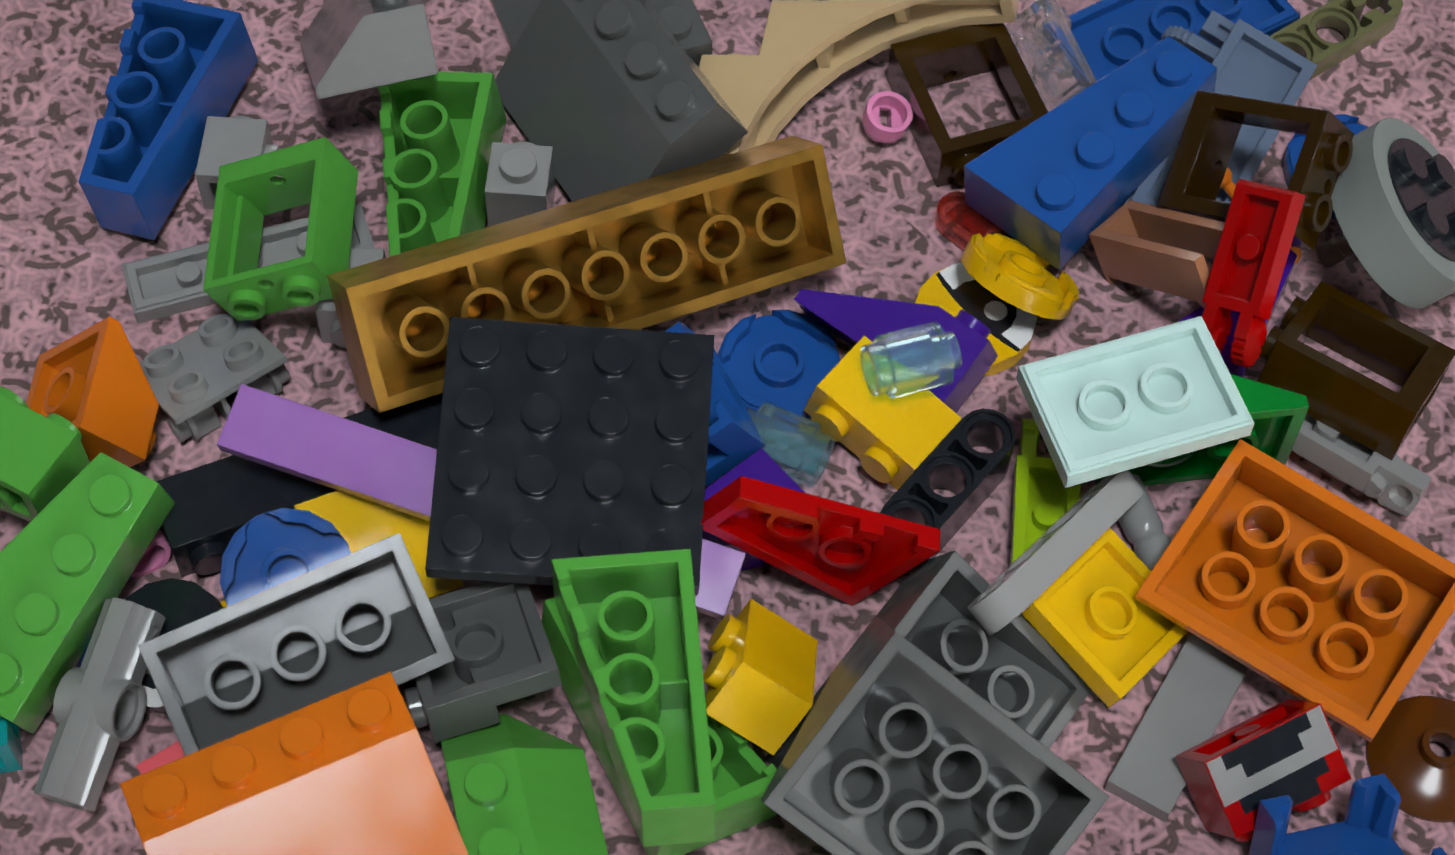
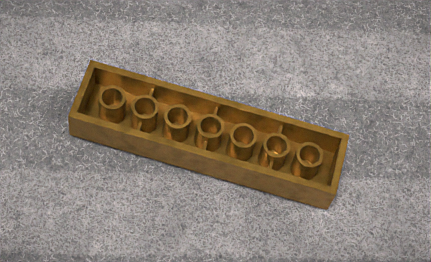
M792 135L327 275L359 397L377 412L381 413L443 393L450 317L640 330L846 264V258L823 144Z

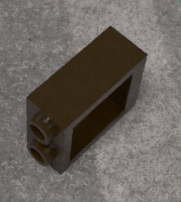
M1004 23L959 26L890 45L887 81L892 92L903 96L911 105L913 118L909 129L936 187L952 183L965 185L964 165L1048 113ZM995 70L1019 120L950 138L927 88Z
M1197 90L1158 206L1225 222L1231 203L1216 201L1242 124L1303 134L1306 137L1287 189L1306 195L1291 246L1314 251L1320 232L1328 226L1331 219V196L1338 176L1347 169L1351 161L1354 133L1327 110Z
M1321 281L1307 300L1297 296L1287 310L1280 327L1274 326L1267 335L1258 359L1265 363V366L1257 382L1305 395L1309 404L1308 416L1393 460L1433 398L1455 357V350ZM1308 337L1401 386L1402 389L1397 393L1304 344L1303 341Z

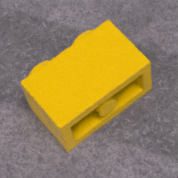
M865 335L816 386L804 408V411L811 416L814 426L822 435L832 441H840L860 458L862 467L872 478L881 483H889L897 490L962 419Z
M753 599L749 600L736 618L731 614H727L714 630L708 643V649L713 651V655L703 675V681L708 684L706 694L707 715L774 755L813 706L818 640Z

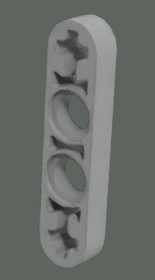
M1127 470L1106 476L1082 496L967 607L987 634L992 635L1025 611L1145 493L1143 487Z

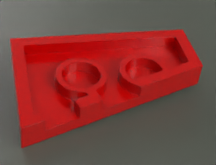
M740 476L704 501V515L701 522L704 531L851 606L940 552V529Z

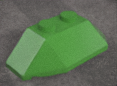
M499 714L500 723L441 741L458 829L469 855H608L584 749L507 714Z

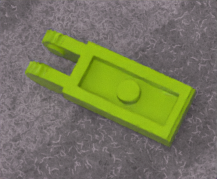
M1022 418L1019 455L1016 457L1014 466L1010 565L1080 499L1081 484L1065 488L1052 458L1036 456L1040 431L1034 419Z

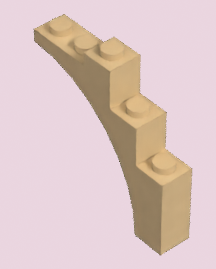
M772 0L759 55L731 53L728 55L702 54L699 69L748 131L745 136L720 157L775 141L778 134L807 101L841 74L876 54L890 49L891 44L959 26L1016 22L1018 0Z

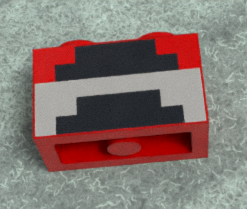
M1287 699L1175 756L1205 829L1208 832L1235 838L1239 842L1252 840L1260 800L1289 795L1293 800V811H1307L1329 801L1332 797L1331 789L1352 779L1321 703Z

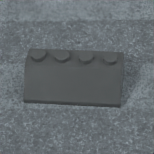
M400 533L138 645L185 756L390 671L398 686L455 660Z

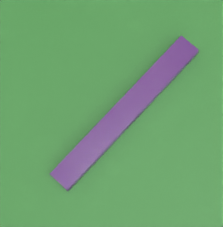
M241 384L217 442L220 451L430 521L437 449ZM702 539L699 593L695 595L697 612L721 620L725 617L746 553Z

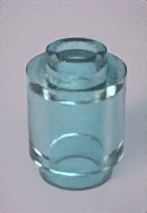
M937 321L877 335L874 338V343L862 346L860 351L862 371L870 392L873 396L887 394L891 399L949 385L954 380V370L959 369L962 364L961 351L955 334L952 331L945 332Z
M764 402L758 412L749 409L748 413L766 445L763 447V450L797 484L803 479L816 484L830 459L835 443L834 436L821 431V424L768 402Z

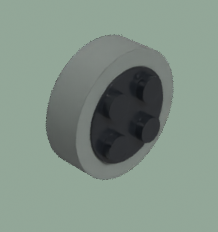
M1396 118L1382 119L1353 136L1351 161L1347 169L1339 174L1331 196L1332 207L1343 233L1338 235L1337 238H1333L1318 246L1316 252L1321 263L1327 268L1355 254L1365 270L1387 294L1407 307L1421 309L1455 292V171L1448 159L1439 154L1434 146L1411 125Z

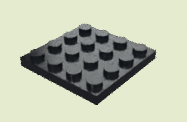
M450 317L425 566L427 577L553 585L551 559L691 549L695 595H698L714 335Z

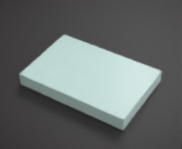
M1202 316L1021 365L1017 371L1016 379L1065 488L1249 436L1255 424Z

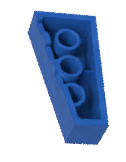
M133 0L131 7L135 15L131 28L124 29L119 45L122 58L117 75H110L105 91L108 99L104 118L97 119L79 179V184L102 228L155 240L197 167L207 116H227L258 62L256 52L239 12L183 0Z
M1170 36L1166 37L964 165L966 204L1060 270L1090 239L1089 234L1108 219L1176 148L1180 142L1197 90L1215 93L1217 67Z

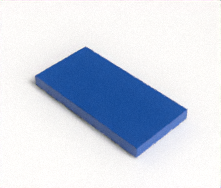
M1101 0L1047 25L1044 38L1086 89L1160 42L1162 35L1169 26H1182L1183 29H1188V32L1195 33L1220 48L1198 34L1212 10L1234 23L1241 19L1268 36L1300 19V15L1287 0Z

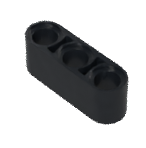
M982 408L971 411L961 419L886 502L880 513L940 529L941 551L1004 480L1009 470L1015 443V429L1012 422L1004 414L994 409ZM986 446L988 448H991L994 452L981 453L977 450H974L972 447ZM945 488L955 492L957 495L944 497L936 494L933 490ZM912 569L901 576H908Z

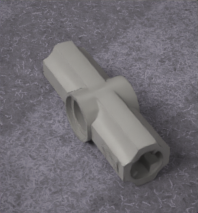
M115 597L105 600L81 666L68 670L56 689L53 713L55 721L59 725L35 786L34 794L82 811H95L120 741L125 742L131 739L138 731L144 718L147 696L145 688L141 683L147 666L138 645L158 637L166 617L155 610L132 601Z

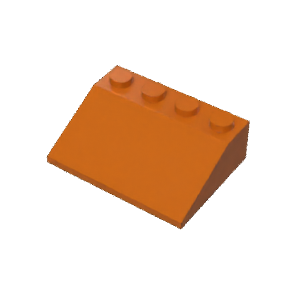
M1240 439L1136 593L1135 599L1298 699L1321 703L1326 716L1367 741L1372 742L1455 611V564Z
M391 671L120 783L147 855H469L418 730Z

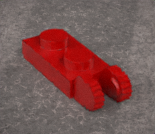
M1239 179L1236 183L1202 302L1206 303L1202 318L1221 354L1222 350L1225 349L1227 337L1230 335L1233 325L1230 310L1240 312L1233 336L1234 341L1231 343L1230 358H1232V362L1235 365L1248 368L1256 364V360L1259 359V355L1262 352L1261 348L1267 336L1265 319L1269 320L1306 195L1244 179Z

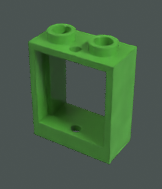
M326 137L219 167L203 291L238 322L256 320L267 314L295 307H308L315 305L319 301L331 299L333 297L327 275L349 268L358 170ZM310 203L305 256L258 268L264 215Z

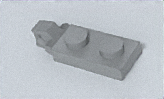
M1307 414L1292 448L1293 452L1327 471L1333 478L1347 483L1360 492H1364L1366 496L1377 499L1380 505L1407 517L1423 498L1432 480V477L1406 463L1397 454L1393 460H1390Z

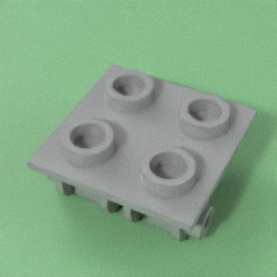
M228 312L206 319L194 332L171 345H163L153 349L145 356L143 361L139 362L159 403V407L170 417V420H168L169 427L180 443L190 437L196 442L202 436L220 427L222 424L212 405L214 404L223 418L227 420L231 408L225 397L231 395L235 401L241 384L274 395L283 391L282 384L291 379L284 365L288 361L286 356L248 320L238 322Z

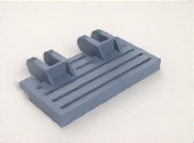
M1213 10L1198 34L1220 48L1195 33L1188 32V29H1183L1182 26H1169L1161 37V40L1170 36L1217 67L1215 93L1295 105L1318 66L1243 20L1238 19L1234 23ZM1242 124L1227 166L1233 174L1232 181L1235 185L1239 179L1252 180L1280 130ZM1178 145L1125 200L1121 207L1129 200L1160 207L1158 202ZM1223 188L1219 189L1216 201L1231 203L1232 199Z

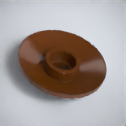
M1414 696L1397 701L1372 742L1367 741L1366 759L1371 776L1379 774L1387 776L1401 796L1399 809L1403 812L1430 822H1455V701L1437 696ZM1437 741L1442 743L1450 750L1451 756L1440 757L1431 750L1429 742Z

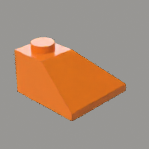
M109 316L39 355L26 400L29 409L45 417H48L51 413L58 414L74 424L82 434L81 443L90 462L100 452L128 467L139 464L148 457L156 440V432L153 430L159 403L119 321Z

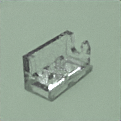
M1037 0L1016 16V22H1010L1005 25L1048 112L1097 82L1070 29L1072 21L1067 11L1059 6L1056 0Z

